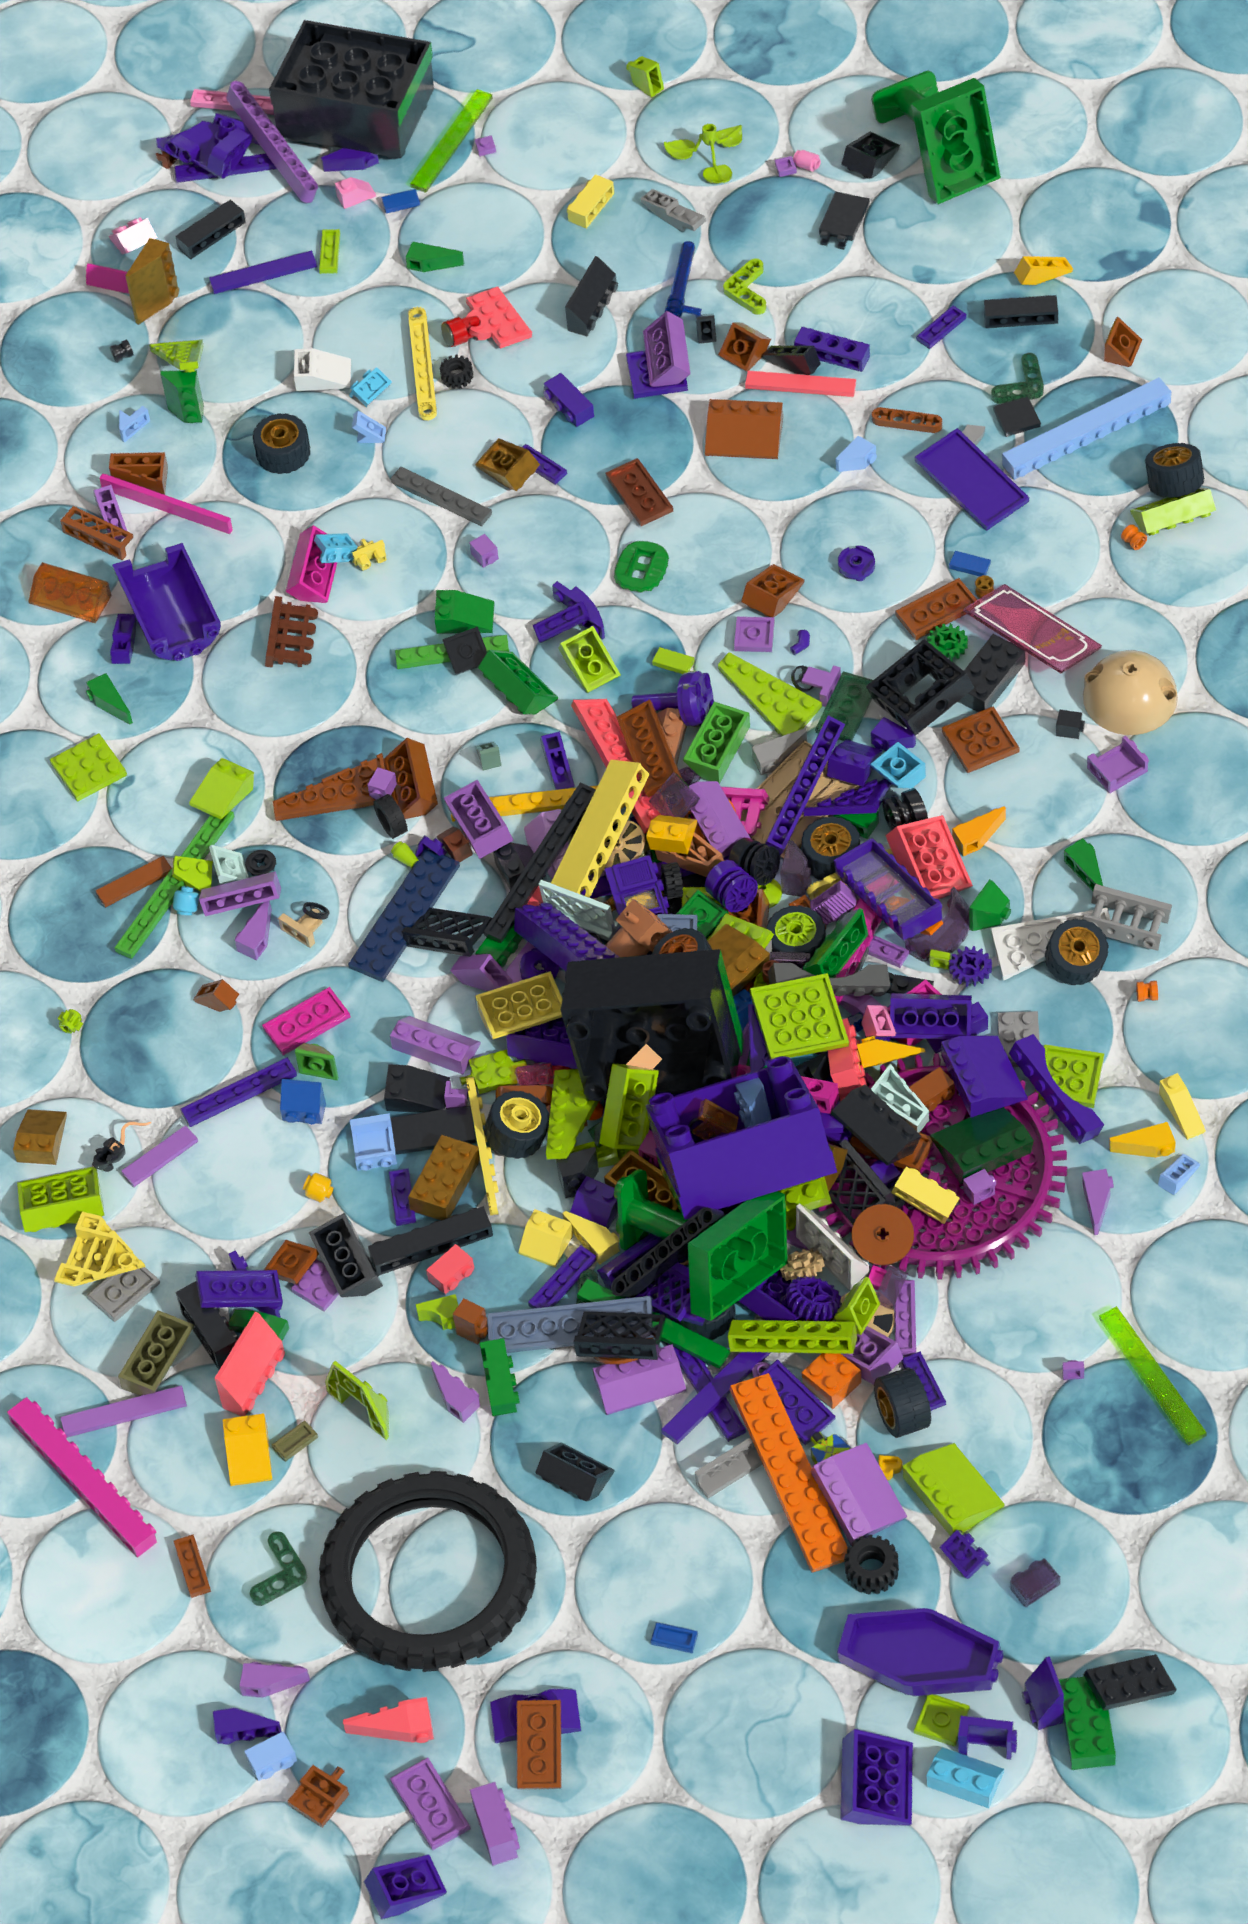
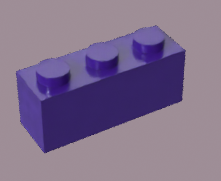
M562 373L544 382L543 394L545 398L551 401L555 408L565 415L568 422H572L578 427L594 417L593 404Z

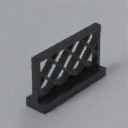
M430 907L412 927H405L402 934L407 947L471 957L475 952L473 945L482 936L492 918ZM430 915H437L433 918L428 919ZM449 917L452 918L450 920L442 922V920L447 919ZM469 920V921H467V922H464V923H461V924L458 925V923L461 922V921ZM440 921L439 924L429 927V925ZM482 922L481 925H478V926H476V927L473 926V925H476V924ZM456 924V926L445 930L446 927ZM470 926L472 927L471 929L465 930L463 932L460 931Z
M845 1139L839 1143L841 1148L848 1151L842 1168L841 1178H837L835 1183H839L838 1191L830 1190L829 1195L833 1203L849 1222L854 1225L857 1218H852V1209H862L863 1212L871 1206L878 1204L893 1205L896 1201L891 1191ZM846 1170L855 1171V1178H845ZM853 1183L852 1191H842L843 1184ZM857 1184H866V1192H856ZM841 1196H851L849 1204H841ZM855 1196L864 1197L863 1205L853 1204ZM869 1197H877L880 1200L874 1205H867Z
M584 1311L578 1335L574 1337L573 1341L576 1356L658 1360L659 1345L666 1320L665 1315ZM588 1319H597V1320H598L597 1322L593 1323L592 1325H590V1324L587 1323V1320H588ZM610 1320H617V1321H618L617 1323L613 1324L612 1326H610V1325L607 1323V1322H609ZM630 1321L639 1322L632 1327L627 1324ZM651 1322H659V1324L652 1328L648 1325ZM603 1325L606 1329L598 1333L595 1329ZM622 1326L627 1329L620 1334L615 1331ZM644 1327L647 1331L639 1335L636 1331ZM589 1332H591L594 1336H584V1335H586V1334H588ZM610 1333H612V1334L615 1336V1337H604V1336H606V1335H608V1334H610ZM630 1334H632L635 1338H625V1337L628 1336V1335H630ZM650 1335H653V1336L655 1337V1339H645V1338H647V1337L650 1336Z

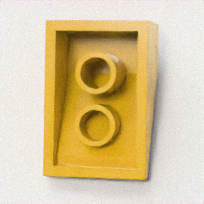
M873 1036L861 1039L862 1043L857 1044L863 1068L877 1066L926 1052L925 1048L875 1039Z
M264 1413L223 1419L230 1485L236 1486L271 1481L272 1469L268 1427Z

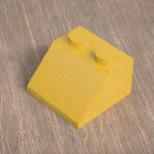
M658 815L651 820L646 835L650 849L688 854L697 820Z

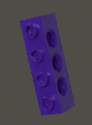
M801 327L794 341V346H814L818 358L822 362L863 372L870 358V344L817 331L812 328Z

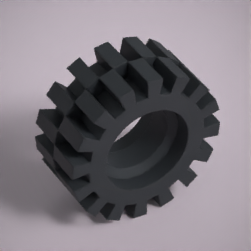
M451 355L449 360L445 358L444 362H441V380L447 387L452 385V389H455L456 386L460 389L461 385L466 387L467 383L470 384L471 379L473 380L472 363L467 357L464 359L463 355L460 358L458 355H455V358H452ZM453 370H462V372L458 374L450 373Z
M678 862L661 864L660 871L664 896L667 899L682 897L683 886Z

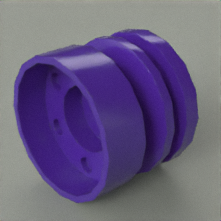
M725 860L714 866L709 872L705 881V889L729 912H739L748 907L754 900L758 884L751 875L734 861Z

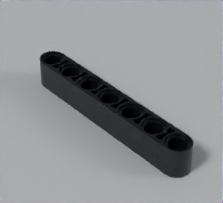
M709 1207L702 1208L615 1278L611 1284L612 1293L619 1297H635L688 1254V1243L725 1216L724 1212Z

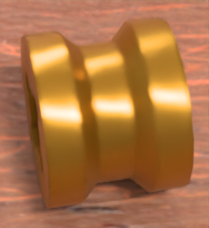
M986 575L976 579V596L980 599L991 598L994 594V580Z

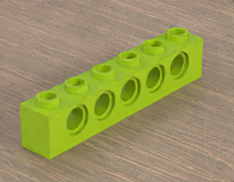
M732 1320L728 1332L730 1352L853 1354L857 1333L855 1322Z

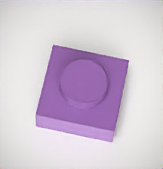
M492 135L475 139L479 156L496 153Z
M792 156L775 160L779 177L797 173Z
M1071 1360L1064 1362L1062 1366L1063 1380L1084 1379V1361Z

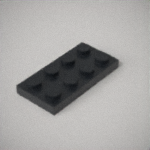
M1157 1654L1087 1669L1083 1674L1103 1711L1173 1695L1177 1690Z

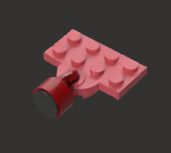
M498 286L467 297L466 303L472 311L465 318L455 317L444 321L441 325L443 338L450 347L466 343L468 339L477 337L478 340H486L492 337L501 349L532 337V331Z

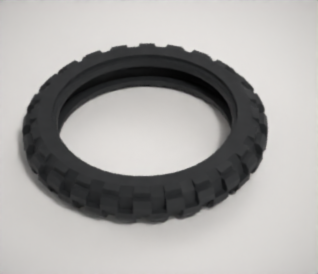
M431 1471L430 1474H419V1472L403 1474V1478L397 1480L388 1479L377 1484L376 1489L369 1492L365 1491L354 1500L355 1503L349 1509L346 1508L337 1518L335 1527L328 1533L324 1543V1551L320 1557L319 1584L322 1600L331 1623L338 1633L347 1640L350 1646L356 1651L366 1654L369 1659L382 1665L386 1663L393 1665L395 1669L406 1671L422 1669L423 1672L439 1671V1668L447 1666L454 1668L467 1664L466 1661L474 1657L480 1658L492 1650L491 1647L498 1642H503L513 1632L512 1628L515 1624L519 1623L523 1618L536 1584L537 1563L534 1543L529 1528L523 1517L517 1512L516 1507L488 1484L478 1483L474 1481L473 1477L462 1474L449 1475L447 1471ZM430 1507L453 1509L480 1521L497 1539L504 1555V1569L501 1583L494 1597L474 1618L448 1631L435 1634H410L384 1626L362 1608L352 1587L353 1566L364 1542L383 1523L404 1512Z

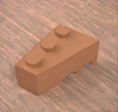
M695 832L688 854L655 850L658 860L665 863L678 862L680 868L704 877L708 876L714 866L724 861L722 853Z

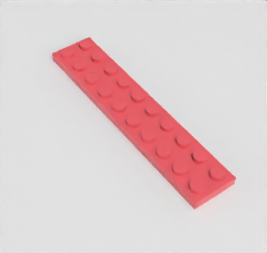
M573 700L571 706L606 768L610 760L633 762L616 718L617 716L608 700ZM637 773L636 778H637V781L639 782V781H640V778H639L638 773ZM634 789L628 793L629 798L633 797ZM642 789L632 810V814L644 834H647L651 820L658 815L675 817L661 792L648 798L644 789Z

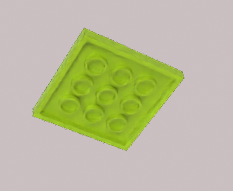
M828 973L750 988L749 993L770 1060L781 1056L792 1058L849 1046V1040Z

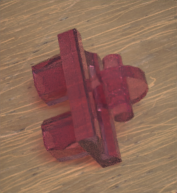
M538 1062L534 1063V1065L516 1068L520 1086L545 1085L554 1082L551 1062L543 1064Z

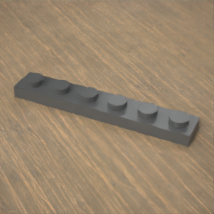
M400 467L390 478L392 484L481 527L492 515L491 509L404 467Z

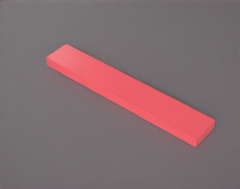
M748 371L745 388L854 397L856 379Z

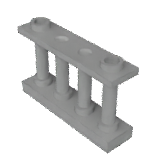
M1095 884L1091 902L1096 904L1092 916L1084 914L1083 919L1093 922L1097 927H1100L1106 937L1158 951L1162 935L1157 934L1161 922L1168 924L1172 905ZM1103 906L1115 909L1111 921L1099 918ZM1122 912L1134 914L1130 926L1119 923ZM1141 917L1153 920L1149 931L1138 928Z

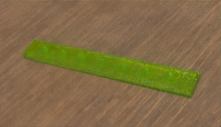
M479 89L474 92L410 183L411 188L427 193L493 99L492 94Z
M1116 1306L1099 1315L1101 1323L1186 1443L1191 1445L1206 1437L1207 1432L1119 1308Z

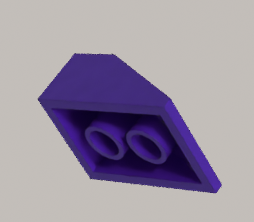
M846 739L837 745L828 760L827 776L863 787L873 770L870 764L882 755L883 750Z
M1050 1656L1045 1657L1025 1681L1024 1691L1022 1692L1024 1703L1029 1704L1031 1709L1029 1711L1032 1724L1036 1723L1038 1730L1063 1723L1064 1694Z
M429 1854L374 1867L364 1880L381 1920L401 1915L447 1893Z

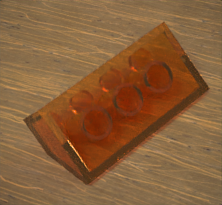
M42 562L33 577L29 604L96 623L112 595L107 581Z

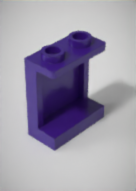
M961 1716L958 1733V1752L967 1755L969 1744L1007 1748V1759L1011 1760L1012 1753H1016L1017 1730H1013L1012 1721Z

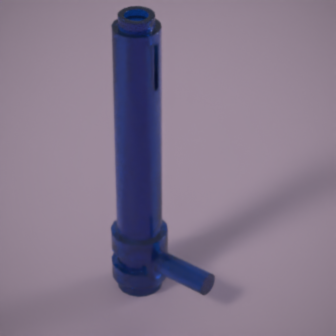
M685 241L681 246L671 294L668 296L665 312L668 311L678 317H681L683 312L701 315L702 311L700 308L684 305V296L695 252V245L691 241Z

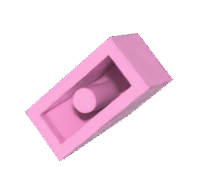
M349 177L335 183L337 198L344 209L376 197V193L369 182Z
M867 1005L861 1022L866 1037L895 1036L896 1032L887 1007Z

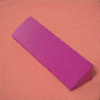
M87 264L86 285L129 294L125 276L127 271Z

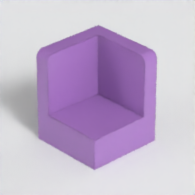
M446 1081L444 1095L446 1109L467 1106L468 1089H452L451 1081Z

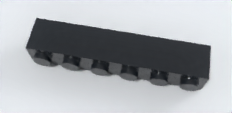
M484 1206L472 1208L468 1212L452 1215L448 1219L432 1222L430 1225L422 1228H414L410 1232L394 1235L392 1238L384 1241H377L368 1246L370 1258L378 1276L446 1253L455 1244L463 1247L492 1237V1225Z

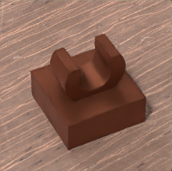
M162 150V154L156 153L157 160L162 161L164 168L170 169L177 160V158Z

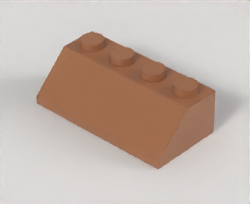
M666 708L658 712L657 715L677 764L687 725L682 721L679 709Z

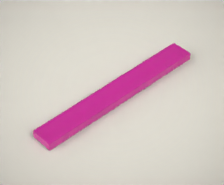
M102 473L99 478L101 487L112 485L116 495L230 534L233 530L231 518L107 474Z

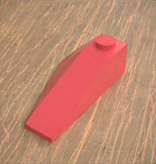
M427 1697L398 1702L399 1706L388 1709L385 1706L373 1715L371 1713H363L344 1719L345 1733L412 1743L428 1742L434 1739Z

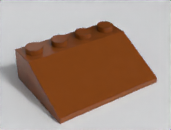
M710 399L707 416L705 456L778 459L784 417L783 402Z

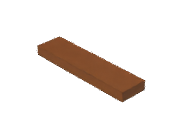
M162 856L95 890L96 895L106 908L166 877L172 867L166 858Z

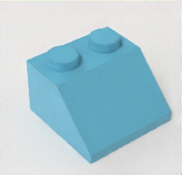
M899 742L870 764L874 770L897 788H913L926 777L925 763Z

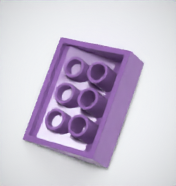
M867 1443L833 1455L813 1465L811 1473L851 1546L854 1540L859 1541V1537L864 1536V1538H868V1535H874L907 1518L905 1511Z

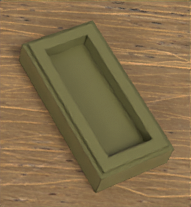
M304 1420L273 1443L272 1447L286 1462L316 1440L318 1434Z

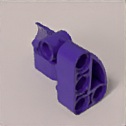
M229 118L221 119L219 124L201 121L192 128L178 134L156 138L157 148L184 163L192 162L221 179L226 178L233 171L252 141V135L240 128L235 129V122Z

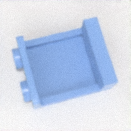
M390 1113L350 1119L357 1171L397 1165Z

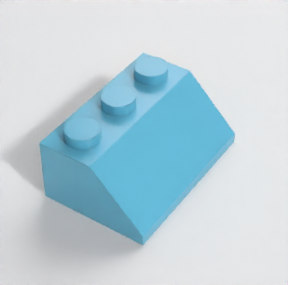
M942 1747L935 1755L927 1773V1787L990 1808L1004 1769Z

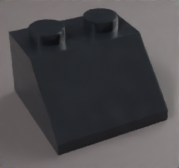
M510 842L493 851L495 864L510 890L534 855L530 846Z
M595 1147L570 1153L566 1159H556L559 1181L565 1199L575 1197L586 1176L594 1179L599 1172Z

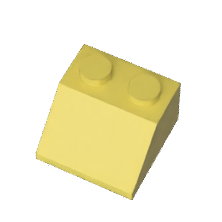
M534 1209L525 1226L519 1254L556 1268L573 1237L572 1223Z

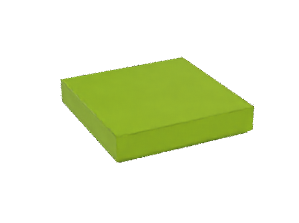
M927 1695L914 1728V1734L955 1747L958 1741L960 1717L968 1715L970 1706L938 1695Z

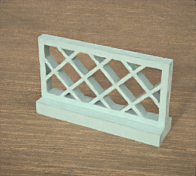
M540 881L539 888L543 903L552 904V906L560 910L588 933H596L599 938L610 941L619 929V923L613 920L610 905L549 882Z

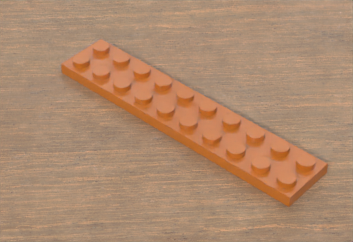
M769 1373L730 1385L729 1390L811 1573L845 1562V1554H847L848 1547L826 1498L811 1473L812 1467Z

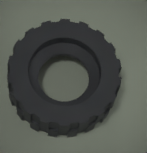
M386 794L373 801L376 815L382 827L392 839L408 831L404 815L392 796Z

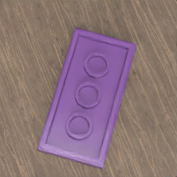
M428 1757L390 1778L392 1785L432 1851L471 1829Z

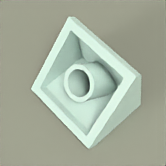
M214 845L209 847L219 885L249 878L242 853Z

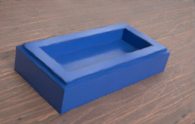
M416 189L382 197L386 214L420 206Z
M955 551L949 563V569L980 577L987 574L991 560Z
M656 1622L651 1645L693 1654L698 1631Z

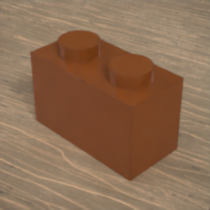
M938 1067L909 1087L929 1111H933L938 1104L944 1100L951 1099L955 1094V1083L941 1067Z
M463 1298L453 1313L456 1333L478 1345L481 1339H484L488 1334L485 1308Z

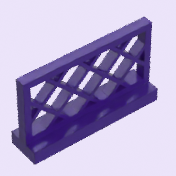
M677 1262L656 1279L658 1280L657 1286L653 1288L651 1283L647 1286L646 1292L639 1293L635 1297L651 1296L653 1307L682 1321L691 1306L690 1293L687 1294L686 1289L690 1288L689 1268ZM669 1274V1280L664 1282L663 1277ZM681 1281V1286L675 1288V1283ZM669 1286V1292L664 1294V1288ZM658 1292V1298L653 1300V1294ZM681 1292V1298L675 1300V1295ZM670 1298V1303L664 1306V1301ZM681 1304V1308L676 1314V1306Z

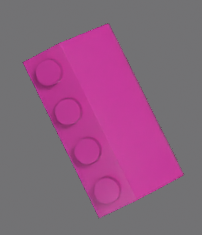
M314 525L299 535L285 592L299 601L327 603L337 562H320L319 559L322 551L314 542L316 535L327 533Z

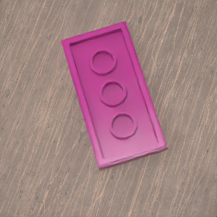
M328 987L266 1022L262 1027L284 1056L303 1043L312 1040L349 1019L351 1016L333 990Z

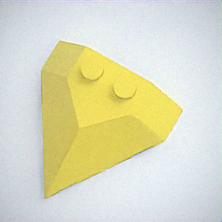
M82 1212L75 1227L77 1238L66 1264H60L54 1281L75 1287L146 1266L134 1255L133 1251L119 1235L106 1224V1221L101 1216Z

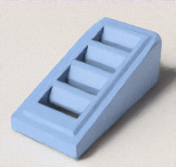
M1182 1154L1160 1174L1159 1187L1175 1195L1200 1167V1163Z

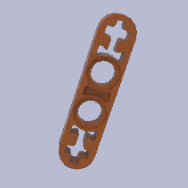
M882 407L875 408L872 411V422L877 426L928 433H938L942 430V418L939 415ZM895 417L903 418V420L901 421H895L893 419ZM914 419H919L921 422L918 424H914L911 421Z

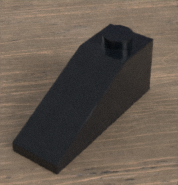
M770 346L762 354L763 359L796 374L811 375L821 365L814 346Z

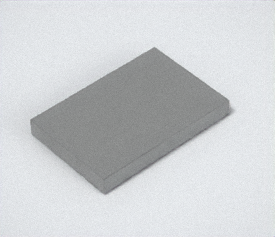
M143 1267L107 1277L89 1292L87 1297L110 1319L116 1322L160 1284V1280L147 1268Z

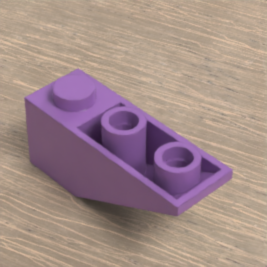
M270 901L263 902L258 906L256 913L247 920L244 929L238 932L235 937L237 951L256 961L268 945L272 912Z
M432 1361V1372L448 1412L464 1423L480 1407L479 1394L473 1388H467L459 1377H453L449 1374L446 1367Z
M259 1662L243 1664L239 1687L242 1696L264 1698L308 1682L310 1677L308 1669L302 1666L284 1667L280 1664L262 1665Z

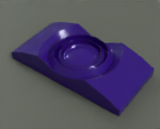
M549 1689L532 1695L513 1694L490 1702L495 1743L517 1740V1701L561 1700V1734L581 1731L577 1693L573 1689Z

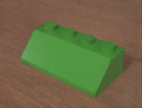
M714 701L683 761L701 778L709 781H718L720 784L750 728L749 712Z

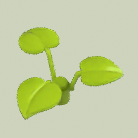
M705 124L702 127V134H699L696 146L694 142L687 139L664 142L665 150L671 157L683 160L691 158L693 152L697 151L701 140H703L706 145L711 146L713 167H708L703 171L704 179L710 183H726L732 178V170L727 165H716L714 143H721L724 147L739 145L742 142V125L716 131L715 125Z

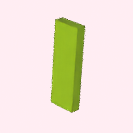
M340 229L322 230L320 274L338 272Z

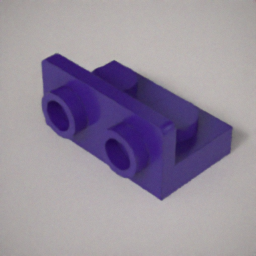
M956 1530L939 1548L963 1576L969 1579L983 1565L988 1566L990 1561L987 1559L988 1554L980 1546L977 1548L973 1543L975 1539L970 1533Z

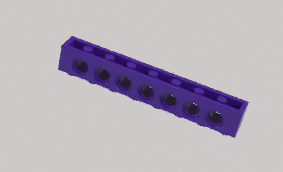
M829 715L824 721L765 841V844L778 849L780 856L845 726L844 723Z

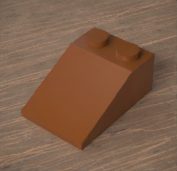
M772 564L746 583L741 602L749 608L762 612L767 617H775L784 610L805 580Z

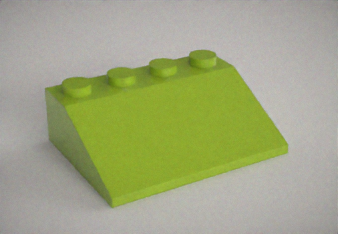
M89 1167L17 1182L19 1210L25 1233L37 1232L40 1229L49 1227L57 1228L68 1223L76 1224L82 1212L101 1217L105 1216L96 1168Z
M955 1443L921 1454L902 1466L903 1479L950 1536L956 1530L961 1532L967 1531L1005 1506L1003 1501Z

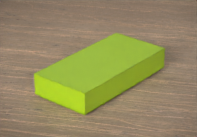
M659 647L652 664L656 667L684 674L690 672L695 659L694 657Z

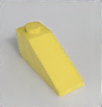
M1176 1073L1160 1080L1159 1094L1186 1139L1188 1140L1205 1133L1206 1130L1190 1093L1179 1074Z
M564 1211L562 1213L563 1220L572 1223L573 1235L588 1251L596 1255V1261L599 1265L620 1252V1240L614 1232L611 1233L606 1227L570 1212Z

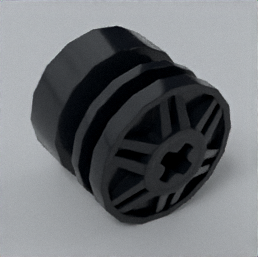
M915 788L903 791L901 793V800L896 795H893L891 799L887 797L882 800L884 817L890 830H893L896 826L928 819L924 802Z
M751 838L738 840L729 856V860L734 861L751 875L758 885L769 884L775 878L780 866L778 849Z

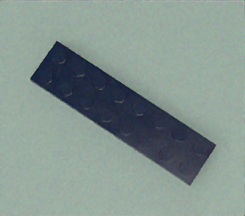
M425 848L419 857V861L415 863L348 963L349 968L384 982L407 947L402 934L405 927H412L430 907L433 908L460 867L459 861L444 855L439 856L434 851Z

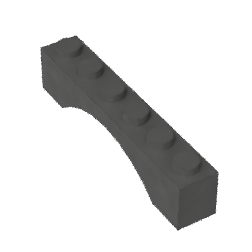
M773 963L768 970L769 985L816 976L800 969L793 963ZM868 964L861 971L853 975L829 978L836 996L852 994L854 996L873 995L879 997L885 995L890 988L887 965Z

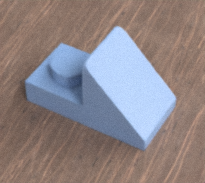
M142 406L134 411L131 416H128L121 410L119 411V430L124 443L150 422L147 408Z
M360 411L353 414L352 428L358 431V443L385 442V426Z

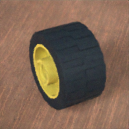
M524 1091L505 1092L498 1096L491 1106L484 1126L486 1140L499 1154L505 1155V1157L515 1159L527 1158L535 1154L543 1143L549 1128V1111L546 1109L545 1104L538 1097L533 1096V1094Z

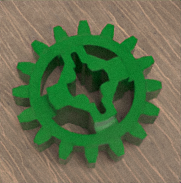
M942 624V628L936 626L935 631L931 630L930 636H927V641L951 661H953V657L959 659L960 654L964 655L965 649H968V636L965 635V630L960 631V626L953 628L952 624L949 627Z

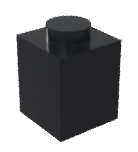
M1059 709L1056 722V736L1079 739L1080 732H1084L1085 729L1082 713Z

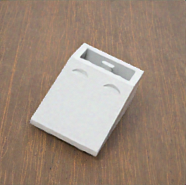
M313 348L295 349L294 380L296 391L350 388L351 359Z

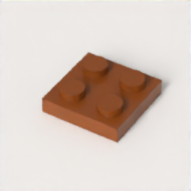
M285 1240L264 1270H277L280 1280L297 1285L319 1253L315 1248Z

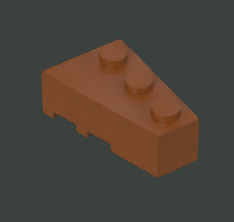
M165 452L110 454L109 470L112 477L165 495L168 472Z

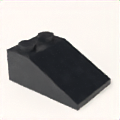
M870 131L846 146L841 165L847 167L850 171L862 174L865 178L872 179L880 174L898 151L900 145Z
M388 1064L384 1094L386 1111L430 1112L446 1109L444 1095L446 1081H450V1077L410 1065Z

